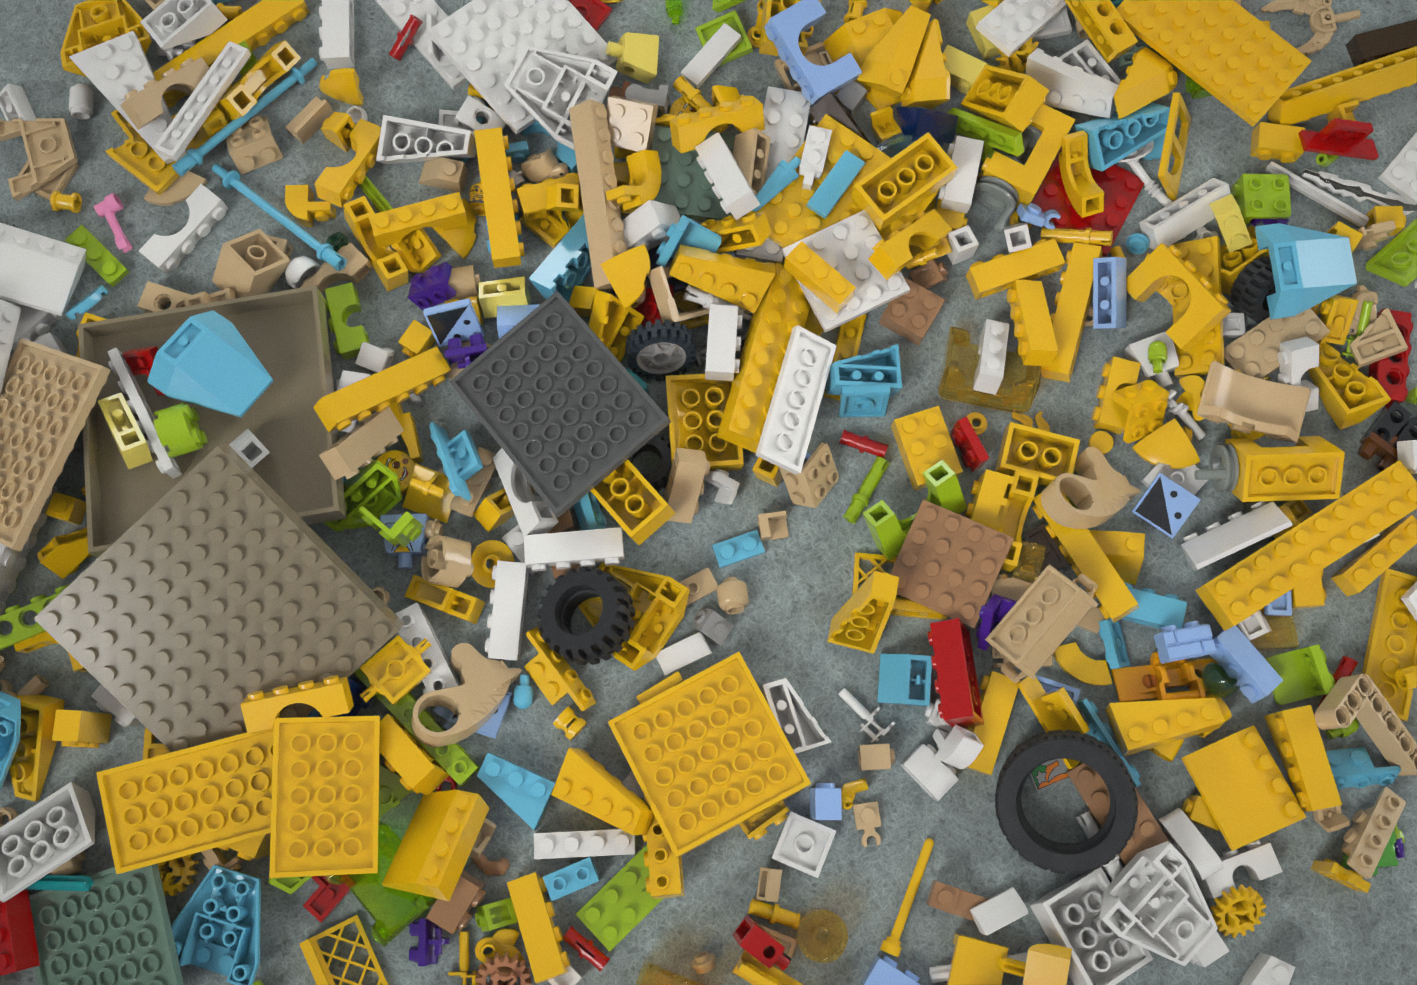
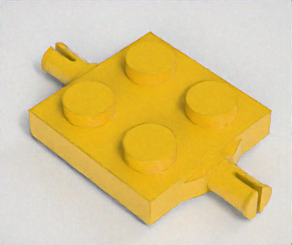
M397 635L360 667L371 684L360 694L364 701L367 703L376 693L385 696L394 706L432 673L421 657V654L432 646L430 642L424 638L418 645L413 647L406 644Z

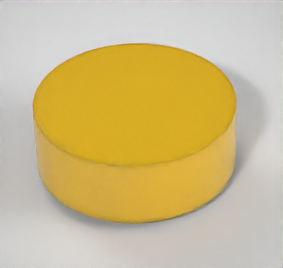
M1105 431L1095 432L1088 440V447L1097 448L1103 455L1107 454L1114 444L1112 436Z

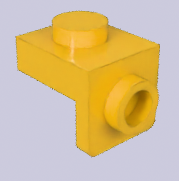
M891 106L870 114L872 132L882 146L903 139V131L893 119V109Z

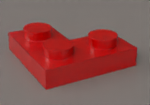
M153 346L132 349L122 354L133 376L147 374L149 377L158 348ZM154 388L158 396L165 395L156 388Z
M349 874L312 876L311 878L319 885V888L304 903L303 907L320 923L324 922L358 882Z

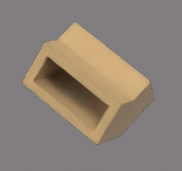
M760 867L756 899L778 902L782 869Z

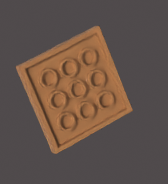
M923 499L890 573L893 576L899 577L897 594L952 619L959 618L964 624L975 628L980 617L981 607L986 604L1014 538Z

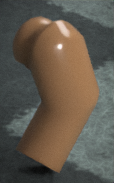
M482 853L477 860L472 859L487 876H502L510 867L509 861L503 857L498 861H490Z

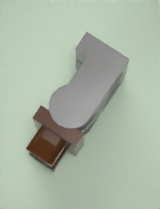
M624 81L622 88L610 87L609 97L619 96L658 104L656 118L669 114L671 103L668 85H659V90L643 88L638 84L631 85L630 82Z

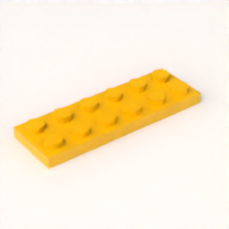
M1213 236L1172 244L1182 253L1179 257L1184 262L1188 260L1197 268L1196 272L1212 277L1211 284L1213 287L1210 289L1215 294L1220 293L1222 295L1220 238ZM1173 307V324H1175L1183 314ZM1223 320L1190 351L1180 349L1174 342L1179 366L1174 370L1175 377L1182 378L1190 375L1208 374L1212 361H1217L1224 365Z
M1387 569L1380 577L1362 674L1368 675L1373 680L1399 719L1405 722L1408 721L1413 689L1403 691L1396 683L1395 671L1417 664V622L1401 597L1416 583L1417 577Z

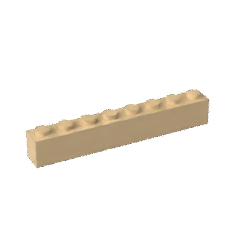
M589 99L569 108L594 288L612 291L614 289L600 264L627 251V246L624 239V225L621 219L620 205H618L617 201H607L605 193L608 190L617 188V178L613 164L614 157L610 143L611 136L607 123V110L605 104Z

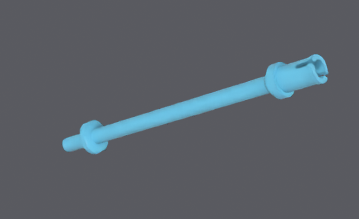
M311 58L298 69L292 67L289 70L291 75L260 98L243 117L231 121L199 148H189L186 151V155L171 165L175 172L183 177L194 166H200L203 163L204 155L296 82L301 85L304 84L305 79L303 76L318 65L317 62Z
M219 164L213 165L212 171L223 179L222 185L226 189L235 188L317 251V258L321 261H326L337 271L345 268L347 259L334 251L332 245L329 243L321 244L243 184L237 171L232 170L228 172Z

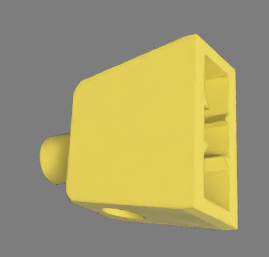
M630 32L624 33L618 43L608 42L606 55L617 58L616 70L649 84L657 75L659 36Z

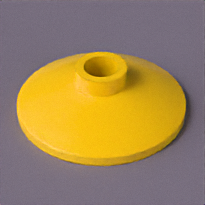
M487 540L480 543L471 554V563L474 565L472 573L474 580L484 587L495 588L496 580H492L493 566H497L498 561L515 562L510 548L497 540ZM488 559L491 561V566L489 568H487L486 562Z

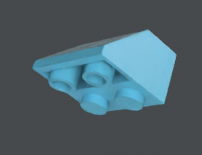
M880 654L877 703L929 706L932 670L931 656Z

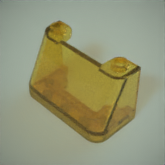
M950 326L938 386L939 396L946 400L1016 414L1029 411L1040 386L1041 366L1023 365L1017 346L1015 352L1006 351L1004 375L996 395L973 390L975 371L980 358V354H978L979 345L970 344L971 335L967 330Z

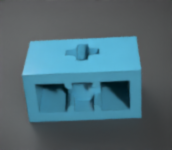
M590 856L545 875L543 880L551 901H554L596 883L601 878L593 857Z

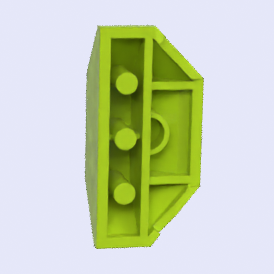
M373 460L363 468L359 467V473L343 482L347 519L324 522V524L336 532L344 531V529L369 527L370 525L361 518L364 513L359 510L360 506L365 507L378 519H380V515H385L402 499L397 474L378 460Z

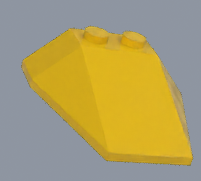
M87 0L75 4L60 52L62 67L65 71L87 77L69 56L131 31L136 33L146 55L152 42L151 35L141 24L143 19L126 0Z
M882 8L844 23L823 42L824 51H828L832 62L851 53L861 68L864 59L903 13L898 10ZM862 84L868 90L866 100L876 110L902 102L901 95L895 99Z
M602 562L598 569L607 572L623 585L633 600L632 606L635 608V616L631 617V619L635 621L634 629H630L628 632L631 637L628 642L624 641L621 644L623 649L619 653L614 651L612 655L624 665L636 671L658 656L683 619L690 589L669 576L618 565H605ZM599 597L587 599L578 606L592 627L598 623L603 610L602 599Z

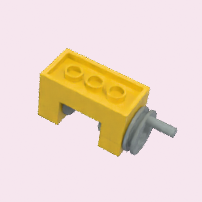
M1042 104L1033 115L1030 125L1022 132L1024 152L1027 147L1034 148L1025 165L1020 162L1024 152L1018 157L1015 155L1010 157L995 151L991 159L986 158L977 177L978 181L973 194L981 204L997 212H1002L993 228L996 232L1001 233L1013 210L1017 209L1020 203L1026 205L1031 203L1062 146V136L1068 135L1076 119Z
M1299 436L1297 443L1293 447L1263 448L1249 438L1225 439V445L1217 444L1213 447L1210 455L1209 470H1195L1194 477L1196 480L1211 479L1216 491L1231 492L1242 502L1339 499L1345 452L1321 436Z

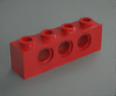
M1385 308L1377 313V318L1381 315ZM1391 309L1389 310L1408 348L1404 352L1391 356L1393 361L1388 357L1369 364L1368 378L1372 376L1376 379L1391 398L1390 402L1386 405L1394 401L1401 404L1407 397L1406 378L1410 371L1408 356L1412 348L1409 341L1413 330L1412 313ZM1386 377L1391 380L1392 384L1387 381Z

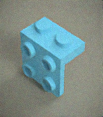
M682 215L677 225L675 223L671 224L666 234L670 237L668 242L662 241L656 253L660 257L656 264L664 268L669 258H674L680 245L710 250V252L716 253L722 242V237Z

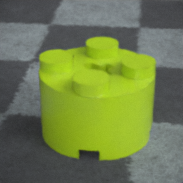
M183 402L154 412V415L158 416V419L154 420L156 433L162 446L168 445L171 450L166 452L169 457L175 458L202 449L203 445L208 443L204 430H200L197 421H200V415L196 407L191 408L187 403Z

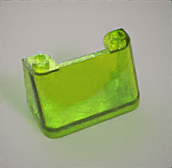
M378 821V873L325 875V878L332 884L341 885L345 883L375 921L372 925V937L376 942L385 947L432 908L437 899L382 885L401 840L389 825L383 821Z

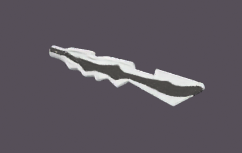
M1306 168L1301 174V177L1313 181L1319 188H1327L1332 194H1341L1342 197L1351 196L1359 203L1368 199L1380 206H1403V214L1405 216L1417 210V204L1413 205L1403 196L1389 191L1384 195L1373 191L1370 185L1353 180H1343L1338 178L1339 175L1323 171L1314 172Z

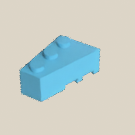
M898 344L887 349L875 350L869 354L834 362L830 367L826 381V394L841 395L842 386L890 385V398L902 389Z
M487 753L477 777L533 830H537L552 798L551 793L556 782L495 754Z

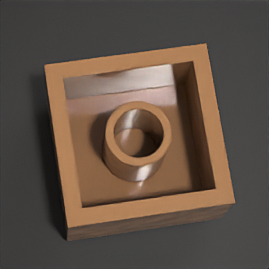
M905 277L904 279L910 288L909 293L889 302L879 324L919 346L941 310L945 299Z
M463 870L450 901L437 899L426 918L451 934L457 930L462 931L473 917V914L470 913L471 909L479 905L487 892L483 889L486 883Z

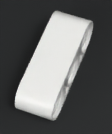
M1180 808L1157 820L1169 842L1187 860L1192 873L1198 880L1202 881L1224 868L1217 853Z

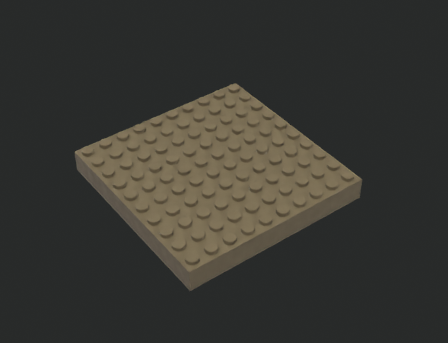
M317 285L78 324L80 358L110 369L107 382L102 387L96 399V404L91 409L83 428L88 553L98 558L213 449L226 442L230 444L246 429H249L270 452L252 469L307 525L347 519L343 477L334 480L319 454L337 442L339 437L338 429L331 432L327 431L313 408L321 397L334 392L325 299ZM214 310L233 323L272 377L273 383L242 417H237L167 397L166 395L158 396L153 386L147 382V374L135 375L153 415L156 411L183 402L187 403L191 408L196 407L200 415V421L197 422L200 430H204L208 443L204 444L202 449L175 457L182 475L174 479L167 473H161L155 462L159 459L156 453L153 454L151 451L153 461L128 470L97 402L122 392L117 382L120 380L119 375H115L108 364L111 361L108 351L117 348L123 354L128 350L157 346L159 350L190 316ZM122 392L126 402L130 400L128 394ZM132 412L135 420H139L137 413L134 414ZM143 434L145 440H149L147 434Z
M227 442L213 449L33 618L171 752L246 733L247 729L240 704L251 692L262 690L263 693H269L279 686L288 685V688L298 687L299 683L313 680L314 683L323 682L324 678L338 675L339 678H348L404 625V622ZM304 703L290 704L282 709L280 718L306 717L314 707Z

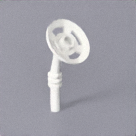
M1151 141L1145 147H1141L1119 162L1128 163L1135 174L1145 183L1144 190H1148V194H1152V198H1156L1166 207L1172 201L1163 193V188H1159V184H1155L1156 181L1150 179L1139 163L1140 158L1153 150L1154 142Z

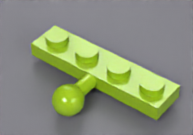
M955 107L948 111L951 131L971 139L984 141V151L981 154L982 164L987 157L992 158L996 151L993 147L1017 157L1024 152L1022 132Z

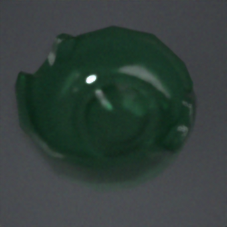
M1209 663L1202 670L1204 687L1209 693L1218 698L1229 697L1241 688L1240 685L1235 686L1237 679L1230 678L1223 667L1216 663Z

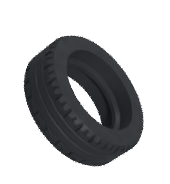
M1052 730L1048 731V733L1043 732L1034 735L1011 752L999 773L995 792V810L1002 833L1007 837L1006 840L1010 843L1011 847L1017 850L1021 857L1025 858L1028 862H1033V865L1041 869H1050L1051 872L1065 874L1066 872L1069 874H1081L1084 871L1090 872L1101 868V865L1108 864L1116 858V854H1120L1128 844L1127 841L1131 839L1135 830V823H1137L1138 800L1128 768L1111 747L1089 734H1082L1079 731ZM1064 758L1080 761L1094 769L1105 782L1110 796L1109 814L1102 828L1089 839L1077 843L1054 842L1040 835L1027 821L1021 801L1023 786L1033 770L1047 761Z

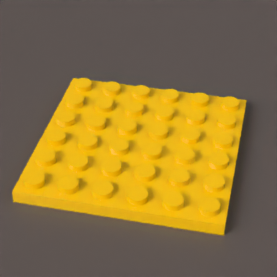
M825 114L816 126L832 130L822 176H820V179L814 178L811 191L802 189L804 176L799 175V165L795 169L799 177L760 210L755 212H765L772 231L768 238L782 248H785L861 212L862 209L851 197L854 185L890 160L891 157ZM805 142L795 153L792 159L795 156L798 157L800 160L802 159ZM847 150L863 160L865 166L828 217L824 219L807 208L806 205ZM939 190L883 230H878L881 238L886 242L887 237L895 230L901 232L900 229L907 222L911 221L914 223L913 220L919 214L926 211Z
M740 652L731 655L608 721L676 858L811 785L809 778Z

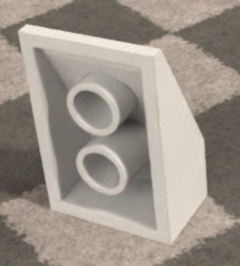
M165 0L145 17L141 24L163 50L210 35L228 19L212 0Z

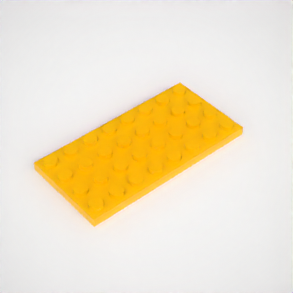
M1124 0L1116 8L1136 36L1252 127L1258 123L1312 62V60L1234 0Z
M274 728L252 733L246 732L96 772L116 875L271 833Z

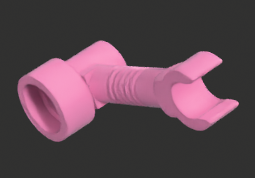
M111 193L104 197L105 200L94 205V209L101 218L106 217L115 236L114 239L118 249H123L124 253L132 250L133 247L123 233L115 216L124 207L119 197L115 193Z

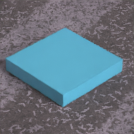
M890 385L842 386L838 409L839 417H884L890 397Z

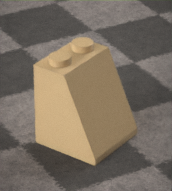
M257 229L222 244L212 282L220 290L227 288L235 290L236 298L266 294L271 291L291 260L261 229Z

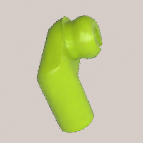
M1321 153L1317 155L1316 163L1325 168L1335 162L1339 156Z

